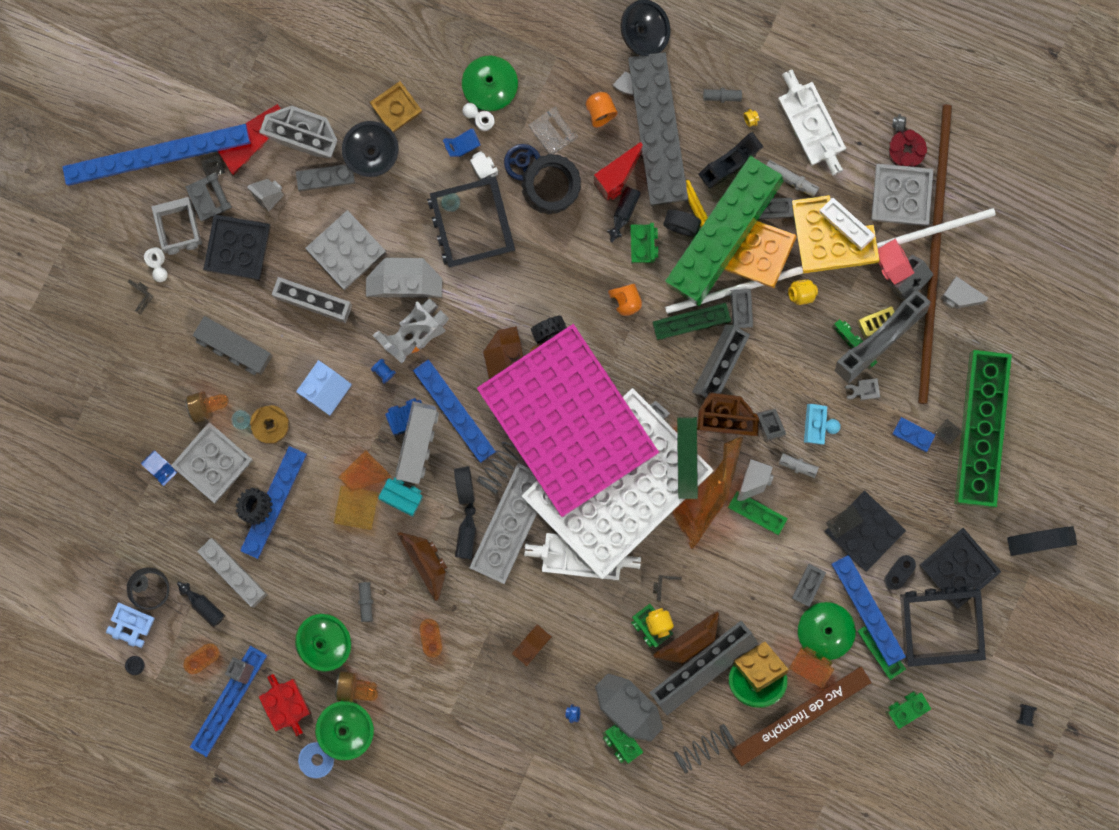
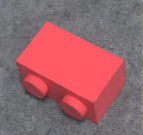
M896 239L878 248V264L881 268H884L881 271L887 280L891 279L895 285L914 274L904 250Z

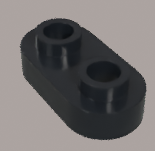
M904 555L897 559L884 577V583L887 588L897 590L904 585L916 568V562L913 557ZM905 561L909 562V568H904L903 563ZM894 576L898 578L896 584L892 582V577Z

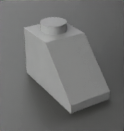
M956 276L941 299L944 300L943 303L946 306L958 309L983 304L987 301L988 297Z
M750 460L737 500L742 501L764 492L766 486H770L774 475L771 474L773 467Z

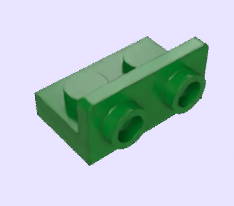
M654 222L648 225H631V264L654 263L655 258H658V246L654 244V239H658V228H654Z

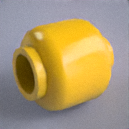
M810 279L794 281L788 289L789 299L796 305L813 303L816 295H818V288Z
M660 608L649 612V616L646 617L645 621L650 634L658 635V638L669 635V630L674 627L669 611Z

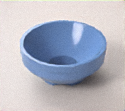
M314 742L306 745L301 750L298 763L301 771L306 776L321 778L332 770L334 759L326 755L318 743ZM315 754H320L323 757V763L319 766L312 763V757Z

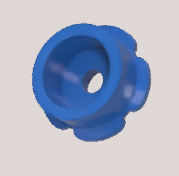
M571 704V708L567 707L566 719H569L570 723L579 722L580 707Z

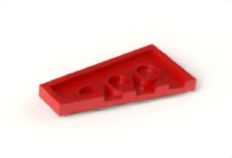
M278 104L245 123L248 128L251 144L218 151L233 176L270 139L259 132L265 116L280 110Z

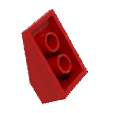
M641 142L594 174V184L606 201L610 198L614 200L621 195L620 191L624 188L642 154L643 144Z

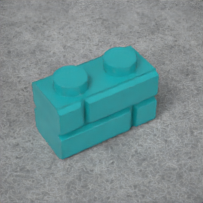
M396 477L393 480L388 478L378 499L414 517L424 498L420 494L422 491L413 486L410 489L403 486L405 482L397 480Z

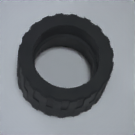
M547 154L546 156L539 157L531 163L523 175L521 187L525 201L532 209L537 210L539 213L550 215L566 210L574 203L581 190L579 170L568 158L558 154ZM555 167L566 175L569 188L563 199L557 202H547L541 199L535 192L534 178L543 168Z

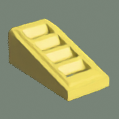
M892 306L857 321L865 339L869 338L879 329L876 328L872 319L875 318L879 327H881L883 324L879 316L882 315L886 322L888 320L886 313L889 312L890 316H892L895 312ZM869 321L873 329L872 331L869 330L866 322Z

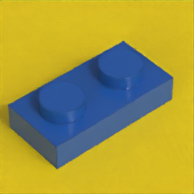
M902 417L892 433L893 436L925 453L935 437V434Z

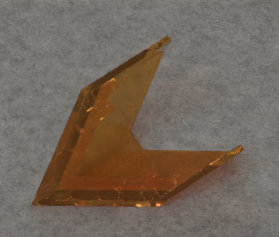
M743 437L724 443L723 460L716 471L710 474L698 486V499H685L673 511L682 531L686 532L690 540L689 545L691 549L695 548L728 500Z

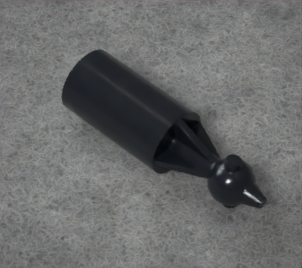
M625 187L615 210L614 228L607 231L610 235L611 243L619 237L622 238L623 234L620 233V229L630 221L641 193L633 188Z
M469 503L464 509L466 517L459 526L455 557L472 560L476 527L472 516L476 513V509L473 503Z
M177 582L180 595H187L192 604L191 607L213 628L225 618L226 615L205 595L191 591L189 583Z

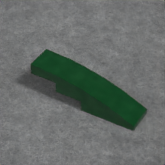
M677 417L678 499H698L697 417Z

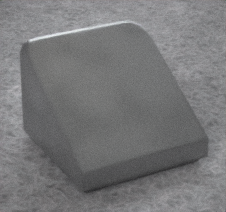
M233 657L225 675L238 682L247 684L254 666Z

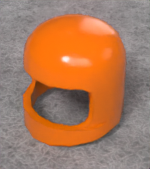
M606 92L594 93L586 101V109L591 114L590 121L593 127H602L618 114L612 98ZM607 114V117H606V118H604V119H602V120L596 121V120H597L598 118H600L601 116H604V115Z
M635 284L608 291L610 298H615L619 304V307L616 308L618 314L629 316L641 309L642 300Z

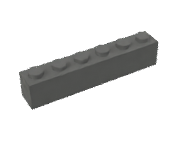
M740 621L649 693L663 712L669 715L731 666L735 659L755 647L758 642L752 632Z

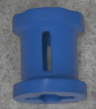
M380 359L371 368V371L376 372L382 379V383L385 384L396 372L384 363V359Z

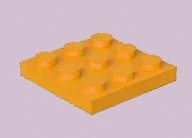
M757 221L724 270L774 288L797 237L795 234Z

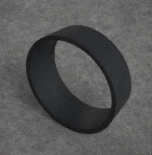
M151 567L137 570L132 574L127 583L129 600L136 607L146 610H153L162 606L169 596L167 577L160 570ZM144 574H157L166 582V596L161 603L154 607H142L133 598V585Z

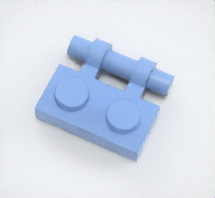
M118 603L111 618V621L118 624L116 628L109 626L106 633L112 635V638L116 640L121 639L128 642V645L132 647L142 648L145 641L138 639L139 634L147 636L155 618L122 603ZM124 626L133 630L132 635L122 632Z

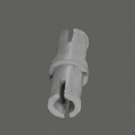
M785 453L782 454L779 465L795 470L794 472L797 474L800 472L814 479L819 467L804 462L801 458L796 459Z

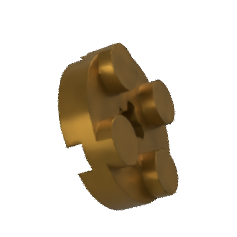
M268 405L257 409L253 413L250 426L254 437L260 442L276 444L287 435L289 419L282 409L277 406ZM271 419L274 420V428L267 430L265 422H270Z

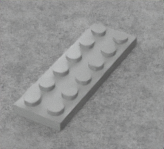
M519 463L517 464L469 567L505 584L538 513L522 497L537 481L530 468Z

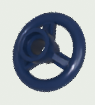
M528 144L513 146L508 150L504 158L506 172L513 179L523 181V175L513 172L510 164L517 165L525 173L530 164V157L534 155L537 160L541 157L539 152ZM518 150H528L527 153L520 152L515 158H511L512 154ZM525 159L526 163L521 164L519 161Z

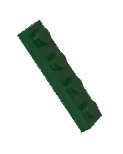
M723 303L656 320L652 324L656 339L659 341L729 323L731 318L727 304Z

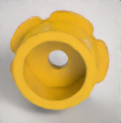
M748 109V112L743 113L748 127L758 125L759 116L755 110Z

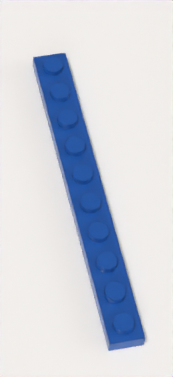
M242 124L62 167L65 183L67 186L247 145L251 144L247 125Z

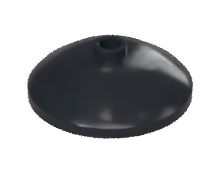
M638 0L631 3L624 10L620 28L622 38L627 47L640 56H649V54L663 51L670 38V22L661 6L651 0Z
M365 121L356 124L347 132L342 142V156L346 165L351 171L363 177L371 178L385 174L394 166L399 154L398 141L393 131L388 126L376 121ZM373 149L375 153L373 155H369L368 151Z

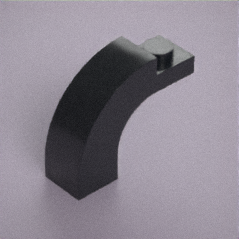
M751 132L725 155L709 163L698 175L710 189L740 170L750 156L755 157L764 146L755 134Z
M1074 526L1007 537L1010 556L1077 545Z

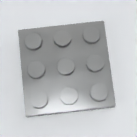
M876 164L871 221L928 226L933 169Z
M348 210L306 247V250L343 290H346L386 253L383 247Z
M209 422L171 466L213 503H216L253 459Z

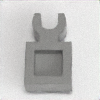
M877 378L858 381V387L852 384L845 386V389L853 390V395L846 397L848 400L854 399L857 395H860V401L880 398Z

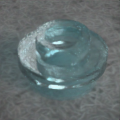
M456 194L444 196L441 201L442 207L448 212H454L460 207V198ZM449 200H454L455 203L454 205L449 206L447 202Z
M239 410L232 415L231 422L236 429L243 430L250 425L251 418L247 412ZM240 416L244 417L243 423H238L237 421Z

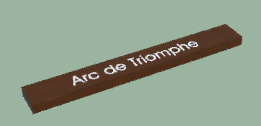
M862 666L858 667L732 748L731 752L742 767L871 684V680Z

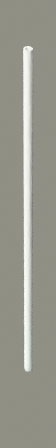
M992 208L877 243V248L882 247L893 239L902 244L995 216V210ZM802 266L781 272L778 281L803 274ZM750 281L707 294L701 304L731 295V290L753 289L763 286V284ZM686 300L666 306L665 309L667 314L696 306V304Z

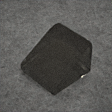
M219 152L201 157L206 177L213 173H217V175L225 173Z

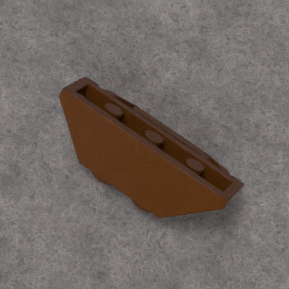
M517 326L498 330L484 349L483 353L489 379L523 357Z
M709 393L698 411L697 430L700 432L758 436L759 417L756 413H753L750 406L741 396Z
M402 532L397 533L432 597L437 602L440 600L447 574L445 569L448 567L442 558L438 559L435 553L438 550L433 541L429 543L425 538Z
M718 611L654 653L653 657L677 663H688L695 657L696 653L703 651L715 641L719 619Z

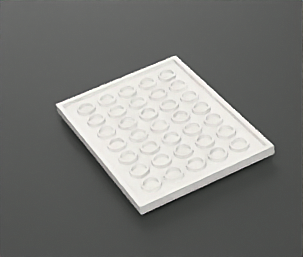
M633 388L623 396V399L658 449L659 454L564 517H561L538 480L522 495L601 579H604L685 500L678 499L677 432ZM698 455L699 486L714 470Z

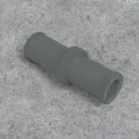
M720 88V90L704 89L703 101H720V103H724L725 101L741 102L742 90H725V88Z
M371 582L358 583L360 596L358 605H360L361 622H372V604L374 602L371 599Z

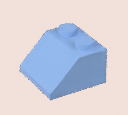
M318 360L296 392L330 416L352 384Z

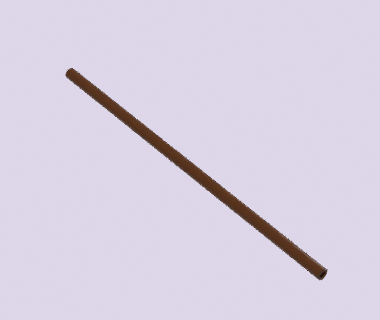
M948 104L942 107L933 226L943 223L952 105ZM942 232L932 234L929 269L933 276L929 279L927 287V299L930 301V306L925 314L918 396L919 404H928Z

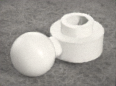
M473 103L464 105V116L474 118L475 125L479 130L488 131L493 127L494 117L491 113L487 111L479 113L476 105ZM482 118H487L488 123L484 124Z
M157 247L147 250L144 254V260L148 266L154 268L152 273L153 279L157 282L165 281L168 273L161 267L165 260L164 253Z

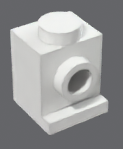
M482 151L472 156L473 159L470 162L480 180L498 175L497 168L492 169L494 164L489 156L486 158Z

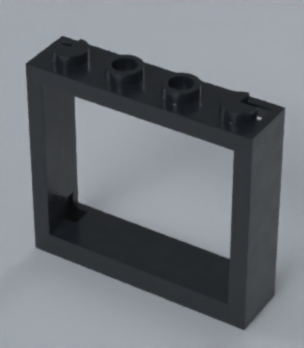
M496 176L429 193L430 198L427 201L429 209H434L435 217H432L434 228H439L440 235L437 236L439 247L443 246L445 251L442 254L444 265L448 264L449 268L515 251ZM490 185L506 247L453 260L437 198Z
M967 585L963 586V589L956 590V587H946L944 591L925 589V592L917 593L916 590H910L905 592V594H900L904 654L906 656L905 664L908 667L986 660L981 590L975 588V586ZM974 597L977 649L913 655L910 603Z

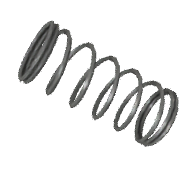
M502 442V445L511 455L503 451H496V454L506 464L495 459H490L492 465L501 473L490 468H484L485 472L496 482L482 476H479L477 480L478 483H480L482 486H484L485 488H487L495 494H497L498 490L482 479L492 482L500 487L502 486V484L499 481H497L487 470H490L505 478H508V476L492 462L495 461L510 469H514L498 453L500 452L519 461V458L516 455H514L504 444L510 445L514 448L516 447L507 442Z
M725 724L719 726L724 742L713 730L710 731L715 748L705 736H701L706 753L695 741H692L698 760L686 746H683L689 766L677 751L674 752L685 774L689 772L688 769L692 771V766L685 749L701 766L694 743L708 760L711 758L703 738L709 743L716 754H720L712 732L727 750L729 747L723 732L732 746L736 745Z

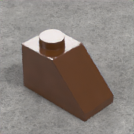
M537 624L512 654L528 666L552 636Z

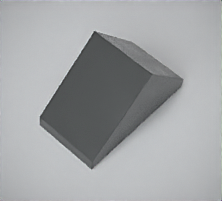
M776 409L757 413L765 442L783 438L786 435Z

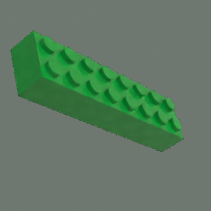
M750 156L665 280L667 286L700 306L783 184L782 174Z
M973 350L969 353L954 504L990 509L997 507L1012 354Z

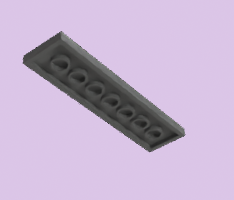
M666 52L649 54V56L629 57L628 62L640 141L643 144L642 154L650 206L688 201Z

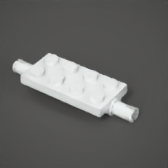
M789 70V73L785 72L782 74V77L789 90L787 94L779 97L778 101L811 166L821 161H826L832 176L842 172L843 168L836 155L844 151L846 147L813 82L806 85L799 84L793 70Z
M546 533V541L543 546L525 545V549L533 551H525L524 556L540 557L543 560L542 572L600 578L559 534ZM626 556L604 579L619 581L620 569L622 567L640 569V564L633 562H641V557Z

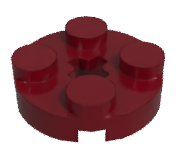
M912 129L898 132L890 141L889 157L897 166L916 167L925 158L927 153L926 142L919 133ZM904 145L912 147L911 154L903 152Z

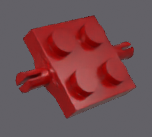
M275 674L268 676L267 678L272 688L259 696V699L275 731L291 726L296 736L302 734L303 731L298 722L311 714L295 679L279 684Z

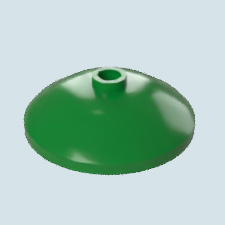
M497 56L477 58L467 66L463 73L462 90L464 96L469 103L475 104L479 110L489 112L503 109L512 102L517 93V74L512 65L503 58ZM491 77L493 81L488 83L486 79Z
M822 602L809 607L803 613L798 623L797 633L801 646L809 655L820 660H834L845 655L850 650L855 640L856 628L852 616L845 608L835 603ZM827 627L832 630L830 635L825 633Z
M315 614L300 624L295 636V646L299 657L307 666L317 671L328 672L339 668L348 659L351 651V638L347 628L339 619L328 614ZM316 643H319L321 648H318Z
M734 665L729 674V687L734 697L741 703L755 708L768 707L777 703L784 696L787 689V675L756 692Z
M341 701L329 705L319 715L315 726V736L319 747L326 755L336 760H352L361 756L369 748L374 735L373 722L368 712L360 705L349 701ZM340 728L345 730L344 735L339 734Z

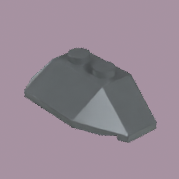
M607 674L595 686L600 710L629 738L651 742L663 729L658 708L629 679Z

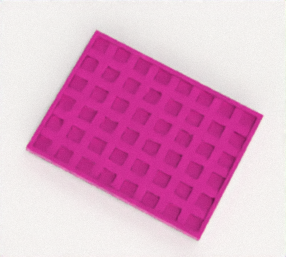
M574 324L477 387L561 517H564L659 454L658 449Z

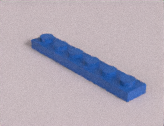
M429 359L414 369V373L478 461L482 463L496 453L495 449Z
M288 447L267 492L272 499L270 501L273 503V506L270 507L272 512L268 513L270 516L265 518V522L260 521L261 524L251 526L240 550L241 552L259 559L305 461L306 453L293 447Z
M848 555L832 563L831 566L887 666L889 667L906 658L850 556Z
M253 646L249 647L241 660L254 666L248 683L244 684L232 678L229 680L190 748L208 757L268 655Z

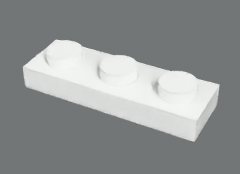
M834 198L820 209L819 213L860 250L875 237L867 227Z

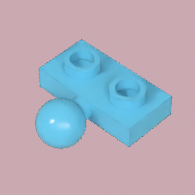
M807 404L804 443L822 445L825 444L826 431L830 434H836L840 431L841 426L836 419H830L826 422L827 406Z

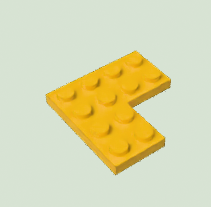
M830 195L792 201L803 274L879 263L876 237L860 250L839 230H835V227L819 213L820 209L830 201ZM874 225L865 226L875 235Z

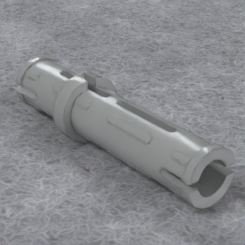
M772 160L768 161L767 166L782 174L785 182L795 187V190H801L814 198L819 189L818 186L805 180V177H800L776 164Z

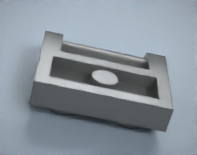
M213 173L206 178L185 186L201 222L214 217V214L218 215L232 208L218 182L219 177L217 173ZM211 183L221 204L220 207H215L206 187L207 184Z

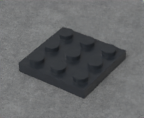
M214 214L203 270L260 281L271 225Z
M864 490L824 532L854 562L867 572L906 530Z
M964 527L919 564L940 591H944L946 587H956V590L963 589V586L967 585L975 586V588L981 590L1001 573V570ZM971 598L949 599V601L956 609H959Z

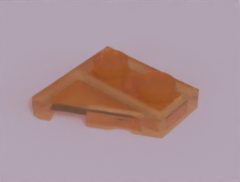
M365 450L338 478L351 491H355L386 481L392 476Z

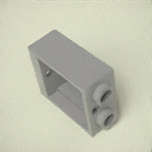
M189 197L151 206L161 248L165 254H177L179 250L185 248L193 250L202 244L192 201ZM188 210L195 239L168 245L161 216Z

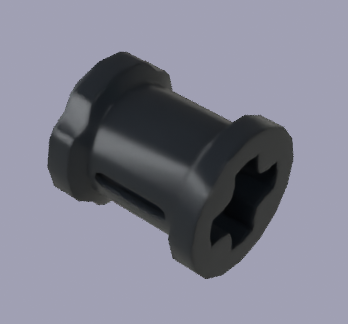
M1020 704V716L1016 723L1034 727L1032 722L1037 708Z

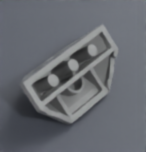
M294 106L267 114L259 132L281 145L324 158L332 157L338 141L326 117Z
M384 258L366 278V297L442 298V278L423 258Z

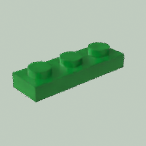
M839 319L832 326L851 349L863 342L858 335L854 336L850 331L852 328L846 321L842 322ZM874 360V361L868 366V369L870 370V369H871L873 366H875L878 362H877L876 360Z
M736 491L727 508L779 536L788 518L751 498L738 501L739 491Z
M866 626L857 631L889 680L906 670L901 661L889 667L887 666Z

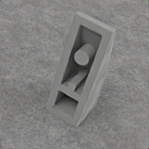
M269 179L250 184L247 187L254 199L268 212L284 196L281 191L282 187L275 180L271 182Z

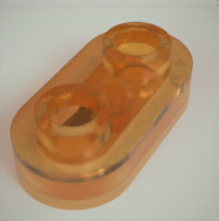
M425 619L419 628L423 652L428 657H437L441 654L443 648L439 625L433 619ZM428 625L433 626L432 632L426 631ZM431 644H435L437 647L433 652L429 649Z
M208 643L186 657L183 663L185 671L189 674L200 673L218 660L220 650L215 644ZM210 649L214 652L212 657H209L207 655V652ZM193 661H196L198 664L196 668L191 666Z

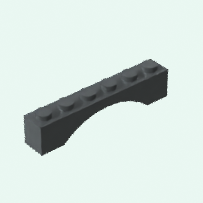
M915 290L875 333L858 346L850 349L837 361L835 372L849 384L928 312L930 301L918 290Z

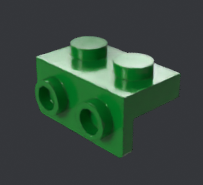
M649 603L631 617L634 620L631 624L638 632L641 630L644 633L645 637L643 639L649 647L653 645L656 648L672 636L673 632L669 630V635L658 638V635L650 634L645 619L649 616L648 613L655 609Z
M912 691L904 696L906 700L899 703L896 701L888 706L889 710L885 713L889 719L893 720L898 729L931 710L922 692L915 693V691Z
M616 725L602 733L604 735L603 741L608 747L614 749L616 752L614 756L620 764L622 762L624 765L629 764L643 753L635 739L629 738Z

